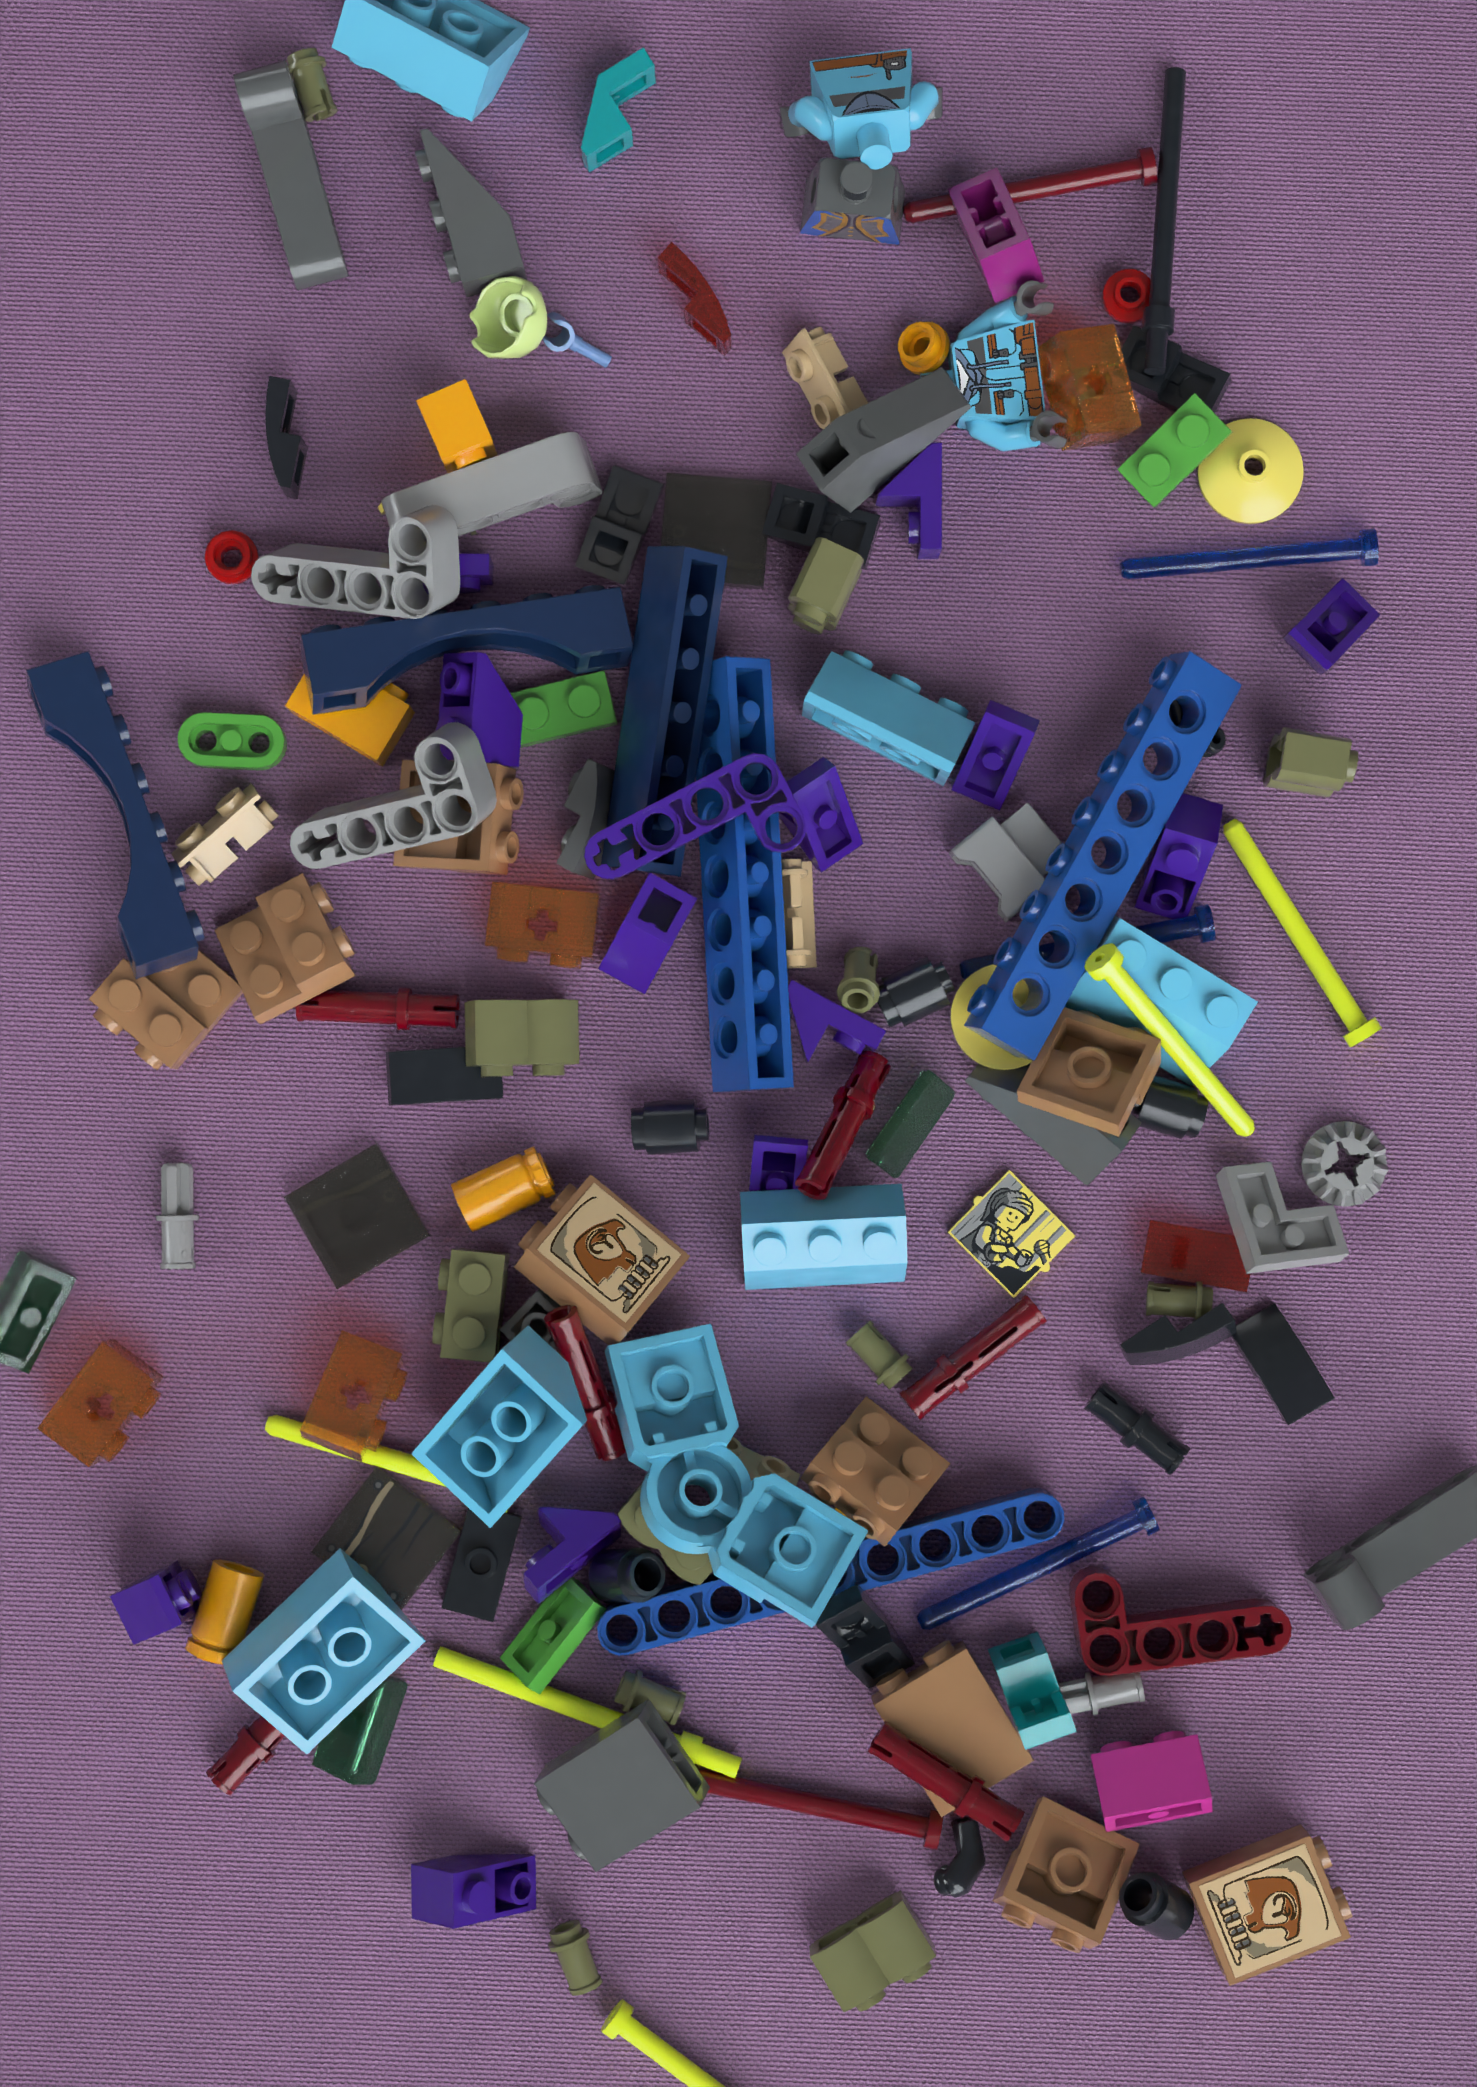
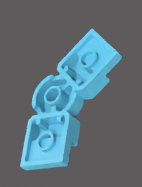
M711 1324L608 1345L605 1350V1356L618 1402L615 1411L626 1454L630 1462L647 1471L641 1487L640 1506L643 1518L650 1531L659 1541L676 1551L687 1554L708 1553L715 1576L759 1603L766 1599L812 1628L817 1623L869 1530L775 1473L756 1477L751 1481L750 1475L742 1461L731 1450L726 1448L738 1429L739 1424ZM688 1485L703 1487L709 1494L710 1504L697 1506L691 1503L686 1497L685 1487Z

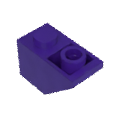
M481 652L444 654L443 669L440 674L439 720L436 730L451 722L467 725L477 736L486 763L519 768L523 713L486 653ZM440 744L443 756L447 760L455 762L451 750L447 746Z
M1182 793L1150 851L1134 908L1186 922L1218 844L1223 811L1222 804Z
M649 873L598 969L645 994L697 898Z
M177 1560L121 1588L112 1594L110 1598L133 1645L183 1624L197 1612L199 1606L197 1600L202 1597V1592L191 1570L188 1568L182 1570Z
M451 1855L411 1864L412 1919L455 1929L535 1910V1855Z

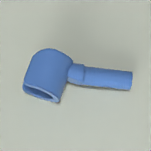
M556 312L547 314L553 322L562 326V331L557 337L550 338L546 335L543 337L542 341L547 347L556 352L570 349L605 368L608 366L612 356L582 340L583 338L574 333L571 324L561 314Z

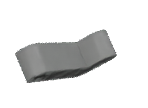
M566 432L397 491L383 498L381 503L390 528L399 518L426 506L437 505L444 507L455 519L459 537L552 503L559 508L585 503L600 496L602 488L586 441L576 432ZM420 528L421 536L423 537L424 541L427 542L426 535Z
M430 505L403 516L392 524L388 536L389 553L302 543L289 544L255 561L251 573L252 583L262 598L273 603L410 619L423 618L455 601L459 594L460 565L457 524L452 514L444 507ZM420 528L426 535L427 542L424 541L423 537L421 536ZM376 578H377L378 581L380 582L381 588H380L379 585L377 584ZM423 583H425L426 587L428 588L429 595L423 588Z
M451 722L441 726L420 742L416 747L414 760L422 785L327 807L315 813L300 824L291 835L290 846L296 860L308 868L321 869L461 836L473 830L493 812L497 802L496 791L479 740L474 731L467 725ZM440 744L447 746L451 750L455 762H451L443 756ZM457 795L468 801L472 813L461 808ZM410 807L416 809L421 814L424 824L417 822L413 818ZM363 819L368 820L373 825L376 835L366 829ZM337 832L338 838L332 841L329 836Z

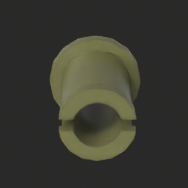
M306 48L290 54L287 57L288 68L297 88L305 120L307 122H312L315 119L320 121L336 114L338 110L333 102L323 68L327 65L325 57L319 56L316 48Z
M863 946L854 947L845 953L844 977L839 982L837 988L838 1000L845 1009L853 1013L867 1012L878 1002L880 996L879 985L875 981L878 956L876 953L870 956L872 950Z
M1148 1281L1146 1316L1193 1318L1194 1322L1212 1310L1213 1287H1203L1202 1281H1197L1196 1286Z
M871 1320L846 1342L847 1346L851 1347L877 1375L878 1379L875 1382L878 1386L883 1382L890 1390L913 1369L906 1361L909 1356L906 1353L901 1356L876 1329Z
M637 1669L635 1674L625 1671L614 1698L615 1702L623 1704L622 1710L628 1712L630 1708H635L649 1699L662 1719L674 1726L683 1708L686 1692L678 1691L642 1677L643 1671Z
M579 1920L567 1921L554 1927L549 1932L551 1941L548 1943V1947L551 1952L557 1953L571 1995H582L599 1987L603 1981L598 1974L587 1943V1939L590 1937L589 1930L582 1928Z

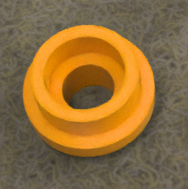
M915 322L909 325L902 332L898 341V352L902 364L910 372L917 375L933 372L939 368L945 361L950 347L947 332L933 322Z

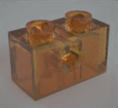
M1114 324L1060 331L1038 347L1041 378L1045 386L1051 411L1068 419L1066 423L1059 422L1053 426L1054 431L1059 436L1067 439L1065 446L1061 448L1062 451L1114 443L1142 426Z
M492 881L485 946L488 949L497 950V960L528 963L529 954L550 956V966L581 969L582 960L594 961L601 896L599 893ZM541 913H548L549 920L557 925V932H547L545 940L538 941L535 931L529 929V922H539Z
M342 1330L301 1426L300 1433L302 1439L360 1462L363 1461L367 1449L376 1452L388 1424L387 1421L380 1419L387 1400L398 1401L408 1376V1372L401 1369L403 1364L402 1353ZM360 1386L365 1388L366 1399L370 1403H359L354 1411L349 1409L348 1398L344 1394H354Z
M115 1339L102 1341L37 1429L88 1467L99 1463L102 1459L110 1463L128 1441L129 1436L123 1431L133 1417L136 1415L143 1419L159 1400L162 1393L155 1388L164 1376ZM110 1394L114 1397L110 1403V1408L115 1414L110 1413L101 1417L97 1414L101 1404L96 1400V1397L100 1398Z

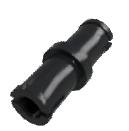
M1105 1381L1092 1395L1091 1401H1088L1084 1407L1087 1412H1091L1122 1436L1120 1442L1127 1448H1130L1132 1445L1162 1467L1168 1475H1171L1184 1460L1185 1457L1183 1456H1186L1190 1450L1188 1445L1181 1443L1152 1420L1154 1417L1153 1413L1146 1408L1141 1412L1109 1387V1384Z

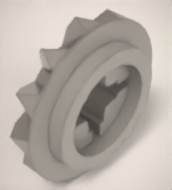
M1341 1121L1325 1125L1317 1130L1305 1145L1301 1161L1304 1180L1309 1189L1326 1203L1343 1207L1363 1204L1380 1191L1385 1175L1389 1171L1385 1154L1386 1148L1376 1137L1373 1130L1360 1124ZM1336 1142L1339 1143L1340 1148L1344 1149L1347 1155H1365V1159L1360 1160V1163L1353 1167L1354 1176L1352 1178L1355 1185H1353L1351 1179L1347 1178L1345 1173L1330 1172L1325 1174L1324 1170L1331 1168L1332 1164L1339 1160L1337 1153L1339 1149Z

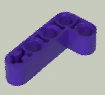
M753 753L722 767L597 832L589 839L585 847L584 857L588 868L593 874L603 879L614 880L635 871L744 813L760 843L766 849L777 853L791 851L802 842L806 833V822L785 778L774 760L764 754ZM751 764H760L766 767L771 775L770 788L759 795L746 792L740 783L742 770ZM703 789L714 790L721 796L723 801V810L720 815L711 820L700 819L693 813L691 808L693 796ZM778 812L786 813L794 819L796 834L790 842L784 844L775 843L767 836L765 825L768 817ZM655 814L669 817L675 827L672 839L660 846L647 842L642 832L646 819ZM632 825L636 841L647 854L636 860L635 852L632 848L618 857L621 864L618 869L612 870L608 864L598 866L595 857L601 853L599 844L604 840H608L613 846L624 843L628 838L622 833V830Z

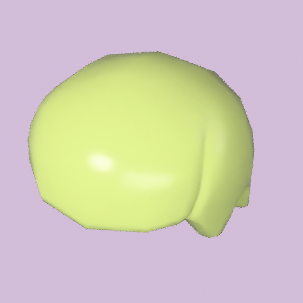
M517 276L495 278L482 289L476 308L469 314L470 319L476 325L478 333L477 338L471 340V343L475 349L488 358L509 359L524 357L539 346L547 330V311L541 292L532 282Z

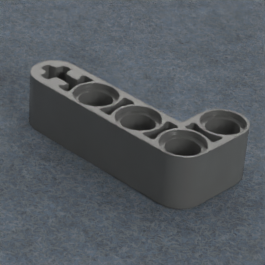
M283 60L233 74L238 97L247 123L252 131L284 250L297 290L349 277L301 101L286 61Z
M1477 1465L1457 1473L1321 1559L1304 1573L1305 1579L1333 1623L1342 1630H1349L1367 1622L1384 1608L1385 1604L1381 1599L1383 1596L1477 1537Z

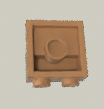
M402 760L399 790L422 785L415 766V760ZM486 763L496 791L497 802L493 812L473 830L464 835L394 851L393 866L451 870L462 873L507 875L508 863H514L519 853L518 836L515 832L511 831L513 810H518L521 807L524 796L522 782L519 778H515L516 769L500 764ZM457 795L461 808L472 813L468 801ZM410 807L413 818L417 822L424 824L421 814L416 809Z
M303 873L255 897L259 907L214 930L248 1006L260 1025L356 976L348 961V957L355 954L354 948L342 926L340 925L333 929L327 916L328 913L335 909L321 882L311 885Z
M198 948L196 960L139 979H135L129 960L123 958L89 1000L98 1007L92 1016L100 1024L117 1036L124 1029L139 1042L133 1051L156 1070L163 1064L170 1069L178 1070L243 992L238 981Z
M1064 1007L1035 1061L1032 1060L1017 1089L1018 1102L1119 1137L1135 1103L1141 1105L1161 1064V1039L1153 1037L1147 1031L1137 1027L1126 1028L1102 1020L1098 1015L1090 1011H1075Z
M866 1396L811 1461L800 1479L808 1484L811 1493L818 1500L828 1505H834L852 1521L869 1530L865 1537L873 1540L876 1539L885 1547L951 1463Z
M1042 1796L1035 1804L1018 1848L1011 1853L992 1901L1004 1907L1001 1916L1015 1925L1031 1929L1035 1922L1053 1931L1050 1940L1061 1948L1075 1953H1080L1082 1946L1091 1949L1101 1945L1119 1899L1120 1889L1128 1876L1140 1844L1115 1831L1106 1832L1105 1826Z

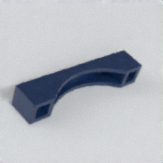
M590 585L580 588L570 595L553 597L550 593H537L527 596L522 602L503 605L498 601H483L471 606L469 610L448 613L445 609H439L418 619L409 618L395 621L392 617L383 616L370 619L364 625L342 628L334 624L316 627L309 634L301 635V659L312 715L366 707L384 687L406 671L448 653L490 649L519 652L553 662L574 674L627 667L633 649V642L621 588L605 589L601 585Z
M87 651L26 670L28 690L45 735L69 749L94 772L110 793L123 820L130 847L131 869L127 893L118 915L117 930L135 979L196 960L199 948L197 942L205 939L202 926L194 909L185 911L179 895L180 892L186 891L184 878L177 861L167 862L161 846L162 843L168 842L166 830L158 811L150 814L143 798L144 794L150 793L148 782L141 764L138 762L131 765L124 746L131 745L130 734L122 714L113 716L106 698L113 696V690L104 666L95 668L90 653Z

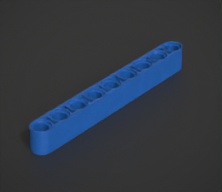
M1028 1488L904 1522L888 1542L897 1551L895 1563L886 1570H877L871 1567L867 1562L868 1553L873 1546L881 1543L876 1539L873 1540L865 1537L831 1597L855 1584H858L865 1591L1048 1541L1056 1537L1061 1531L1064 1523V1511L1060 1502L1047 1490ZM1035 1501L1047 1502L1051 1507L1052 1515L1050 1520L1040 1528L1029 1527L1024 1522L1025 1509ZM983 1515H992L1000 1522L998 1535L989 1542H980L972 1537L971 1529L973 1523ZM931 1529L942 1530L948 1535L949 1542L947 1548L937 1556L926 1555L919 1547L921 1537ZM711 1574L701 1585L686 1581L664 1587L652 1599L646 1602L610 1603L600 1618L597 1627L598 1639L602 1647L609 1653L618 1656L629 1655L777 1615L785 1611L766 1599L759 1603L741 1591L739 1593L742 1601L737 1609L731 1612L720 1611L714 1607L711 1601L713 1592L722 1586H733ZM670 1600L683 1602L689 1609V1619L680 1626L666 1624L659 1615V1609L664 1603ZM619 1614L630 1616L637 1624V1633L628 1640L616 1639L608 1630L607 1623L612 1617Z

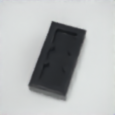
M468 1508L441 1608L491 1622L494 1621L521 1523V1515L510 1512L504 1513L490 1528Z

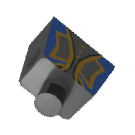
M821 158L806 179L800 234L899 245L905 188L897 167L887 165L875 170L870 169L861 161Z

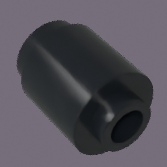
M925 957L881 978L883 984L879 985L880 996L877 1003L889 1027H893L901 1022L905 1027L950 1005L947 994L955 991V988L943 963L939 962L932 966L928 957Z
M1155 1076L1141 1105L1135 1103L1131 1114L1142 1122L1139 1127L1182 1139L1185 1135L1195 1138L1203 1126L1208 1109V1100L1205 1096L1198 1094L1197 1088Z
M696 1098L644 1102V1107L632 1108L631 1135L634 1150H646L648 1155L699 1152L700 1141L709 1140L710 1137L707 1108L698 1109Z
M621 1548L601 1551L595 1556L589 1568L591 1590L599 1600L605 1603L646 1602L662 1589L665 1582V1568L662 1561L645 1548Z
M1153 1872L1134 1874L1125 1880L1120 1889L1119 1903L1127 1920L1159 1939H1177L1191 1926L1194 1918V1903L1191 1896L1184 1889Z

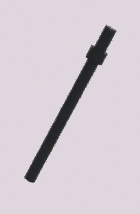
M1179 67L1166 69L1164 79L1149 306L1143 309L1142 332L1147 335L1144 372L1149 375L1165 374L1168 336L1174 333L1175 309L1170 307L1186 82V70Z

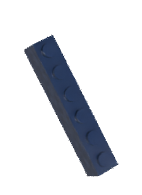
M686 546L647 547L607 827L695 782L728 556ZM655 814L646 819L642 832L647 842L660 846L672 839L675 827L669 817ZM632 825L622 830V833L628 838L624 843L613 846L608 840H604L601 865L608 864L610 867L619 868L621 864L618 857L632 848L634 849L636 860L647 854L636 841ZM685 845L635 871L681 877Z

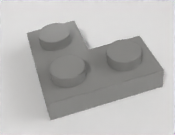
M1272 1162L1227 1166L1216 1174L1246 1274L1341 1262L1349 1255L1334 1205L1287 1210Z

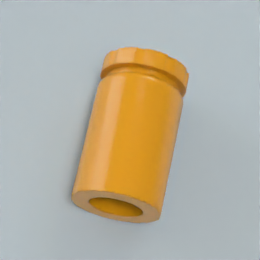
M535 1146L524 1150L525 1155L515 1154L451 1183L456 1201L472 1232L538 1203L542 1196L547 1199L556 1195L552 1176L541 1153L537 1152Z
M213 1560L191 1628L193 1637H188L185 1650L199 1659L223 1665L222 1660L245 1639L265 1575L256 1569L239 1563Z

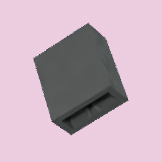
M649 1699L546 1763L534 1782L537 1788L538 1799L543 1808L550 1815L557 1816L568 1832V1840L573 1851L579 1858L587 1859L595 1872L699 1809L710 1788Z

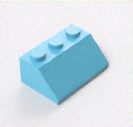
M345 0L331 48L347 55L354 64L363 68L373 69L394 80L401 89L411 93H419L436 102L450 115L464 117L472 121L493 101L525 42L530 27L479 0Z
M845 650L841 656L831 651L804 699L802 716L944 786L975 725V722L966 718L969 711L946 698L941 697L938 703H935L919 695L921 687L903 676L892 674L889 680L871 671L873 663L857 653Z
M1115 915L1097 949L1105 944L1112 943L1124 955L1121 966L1206 1066L1210 1068L1230 1048L1258 1001ZM1086 970L1083 972L1065 1005L1066 1008L1075 1011H1090L1098 1015L1102 1020L1126 1028L1137 1027L1151 1034L1105 979L1095 981ZM1161 1046V1064L1159 1067L1188 1085L1193 1086V1082Z
M902 1184L831 1187L824 1200L810 1198L798 1189L740 1192L745 1290L905 1282L907 1269V1229Z
M528 1325L500 1350L411 1453L490 1528L587 1421L568 1362Z
M339 1548L222 1660L232 1691L303 1752L308 1754L425 1642V1639L376 1579Z

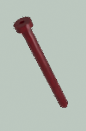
M1152 147L1137 149V158L1008 182L1005 185L1013 203H1019L1140 179L1144 187L1157 184L1158 177ZM949 194L911 201L903 206L905 221L911 223L957 215Z
M698 1769L710 1786L709 1794L923 1838V1847L937 1850L939 1845L943 1817L940 1816L937 1810L930 1809L928 1817L759 1781L739 1777L732 1778L724 1774Z

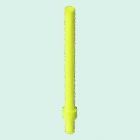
M440 1646L433 1666L600 1729L624 1715L550 1686H546L542 1693L538 1694L527 1688L513 1672ZM683 1730L682 1735L672 1732L694 1764L732 1778L736 1777L741 1764V1757L703 1744V1737Z

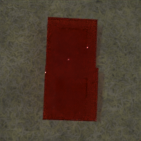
M671 242L658 257L659 273L691 300L684 308L685 323L725 356L731 350V332L722 307L698 268Z
M1150 1220L1140 1273L1193 1283L1202 1281L1205 1285L1247 1292L1250 1274H1246L1234 1235Z

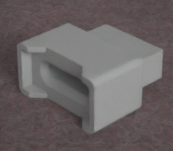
M1027 802L1001 825L991 816L952 848L949 856L956 864L970 865L976 870L999 898L997 914L1006 923L1020 912L1025 900L1033 891H1039L1045 880L1043 876L1048 873L1045 869L1046 863L1054 849L1061 844V841Z

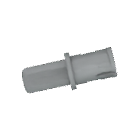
M189 1163L163 1164L161 1167V1215H156V1221H161L162 1263H160V1269L196 1268V1263L194 1262V1220H199V1214H194L193 1167Z
M1085 1672V1678L1058 1683L1071 1714L1092 1710L1094 1716L1098 1715V1709L1137 1701L1145 1702L1140 1672L1091 1677L1090 1672Z

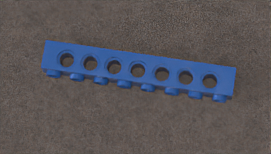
M1191 651L1170 654L1169 657L1162 658L1153 669L1149 678V684L1152 685L1144 702L1137 704L1127 716L1123 725V730L1126 734L1117 750H1112L1102 761L1097 772V777L1100 778V781L1091 797L1087 796L1076 808L1071 823L1075 826L1065 844H1059L1051 853L1045 867L1049 873L1039 891H1033L1022 905L1019 916L1023 920L1013 938L1008 937L997 950L993 961L997 967L987 985L982 984L969 1001L967 1011L971 1014L964 1026L1015 1057L1035 1061L1085 971L1086 960L1101 942L1242 684ZM1174 700L1180 704L1183 712L1182 720L1178 726L1173 724L1169 716V708ZM1148 746L1153 748L1157 756V765L1152 773L1145 768L1143 762V755ZM1122 793H1126L1129 796L1132 805L1131 812L1125 820L1120 816L1117 809V802ZM1097 839L1103 842L1106 849L1105 859L1100 866L1094 863L1091 856L1092 846ZM1075 886L1080 894V904L1077 910L1071 913L1066 907L1065 896L1069 888ZM1048 932L1053 937L1055 946L1052 955L1047 960H1044L1039 952V942L1043 935ZM1023 979L1028 986L1029 995L1026 1002L1018 1007L1013 1000V989L1017 982Z
M725 656L713 660L696 770V781L753 753L764 754L776 763L770 659ZM751 764L742 770L740 783L746 792L759 795L770 788L771 775L766 767L760 764ZM703 789L697 792L698 817L702 820H711L720 815L723 810V801L717 792L711 789ZM779 812L768 817L765 825L767 836L775 843H780ZM744 813L699 837L713 1092L794 1088L781 853L772 852L760 843Z

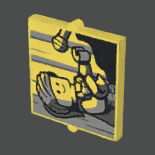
M1010 1170L982 1197L975 1196L973 1198L974 1205L947 1231L1013 1298L1040 1271L1048 1272L1050 1270L1049 1262L1075 1237Z

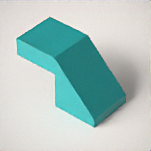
M644 47L598 75L581 144L583 164L589 173L633 146L632 128L618 106L656 84L655 65Z
M1038 1631L987 1649L1025 1750L1077 1732Z

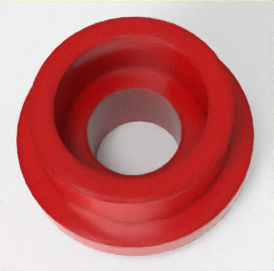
M1124 269L1114 273L1107 280L1102 293V301L1107 313L1113 319L1122 323L1141 321L1143 309L1149 306L1151 279L1143 272L1135 269ZM1125 287H1132L1137 290L1139 299L1132 303L1126 302L1122 299L1120 290Z
M234 530L224 531L214 536L208 543L205 551V563L209 572L218 581L225 584H239L248 580L251 577L255 561L259 559L258 550L254 542L246 534ZM230 550H238L242 554L241 562L235 567H227L224 564V556Z

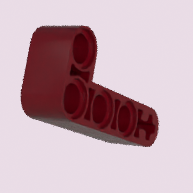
M1089 1566L1080 1569L1070 1582L1069 1596L1076 1647L1079 1656L1088 1668L1099 1675L1112 1676L1270 1655L1281 1651L1291 1638L1292 1626L1288 1616L1274 1603L1266 1599L1254 1598L1126 1615L1121 1586L1107 1570L1101 1567ZM1096 1580L1108 1583L1109 1596L1102 1605L1092 1607L1084 1604L1082 1594L1085 1586ZM1264 1614L1274 1622V1626L1267 1627L1266 1637L1262 1638L1252 1629L1236 1630L1232 1618L1235 1617V1620L1245 1628L1259 1625L1261 1621L1260 1615ZM1210 1620L1221 1622L1223 1629L1220 1640L1210 1646L1200 1645L1197 1640L1199 1627L1204 1622ZM1156 1627L1167 1629L1170 1635L1167 1647L1157 1653L1145 1651L1143 1640L1146 1633ZM1106 1634L1115 1637L1117 1642L1116 1650L1111 1657L1105 1660H1096L1090 1656V1645L1097 1636Z

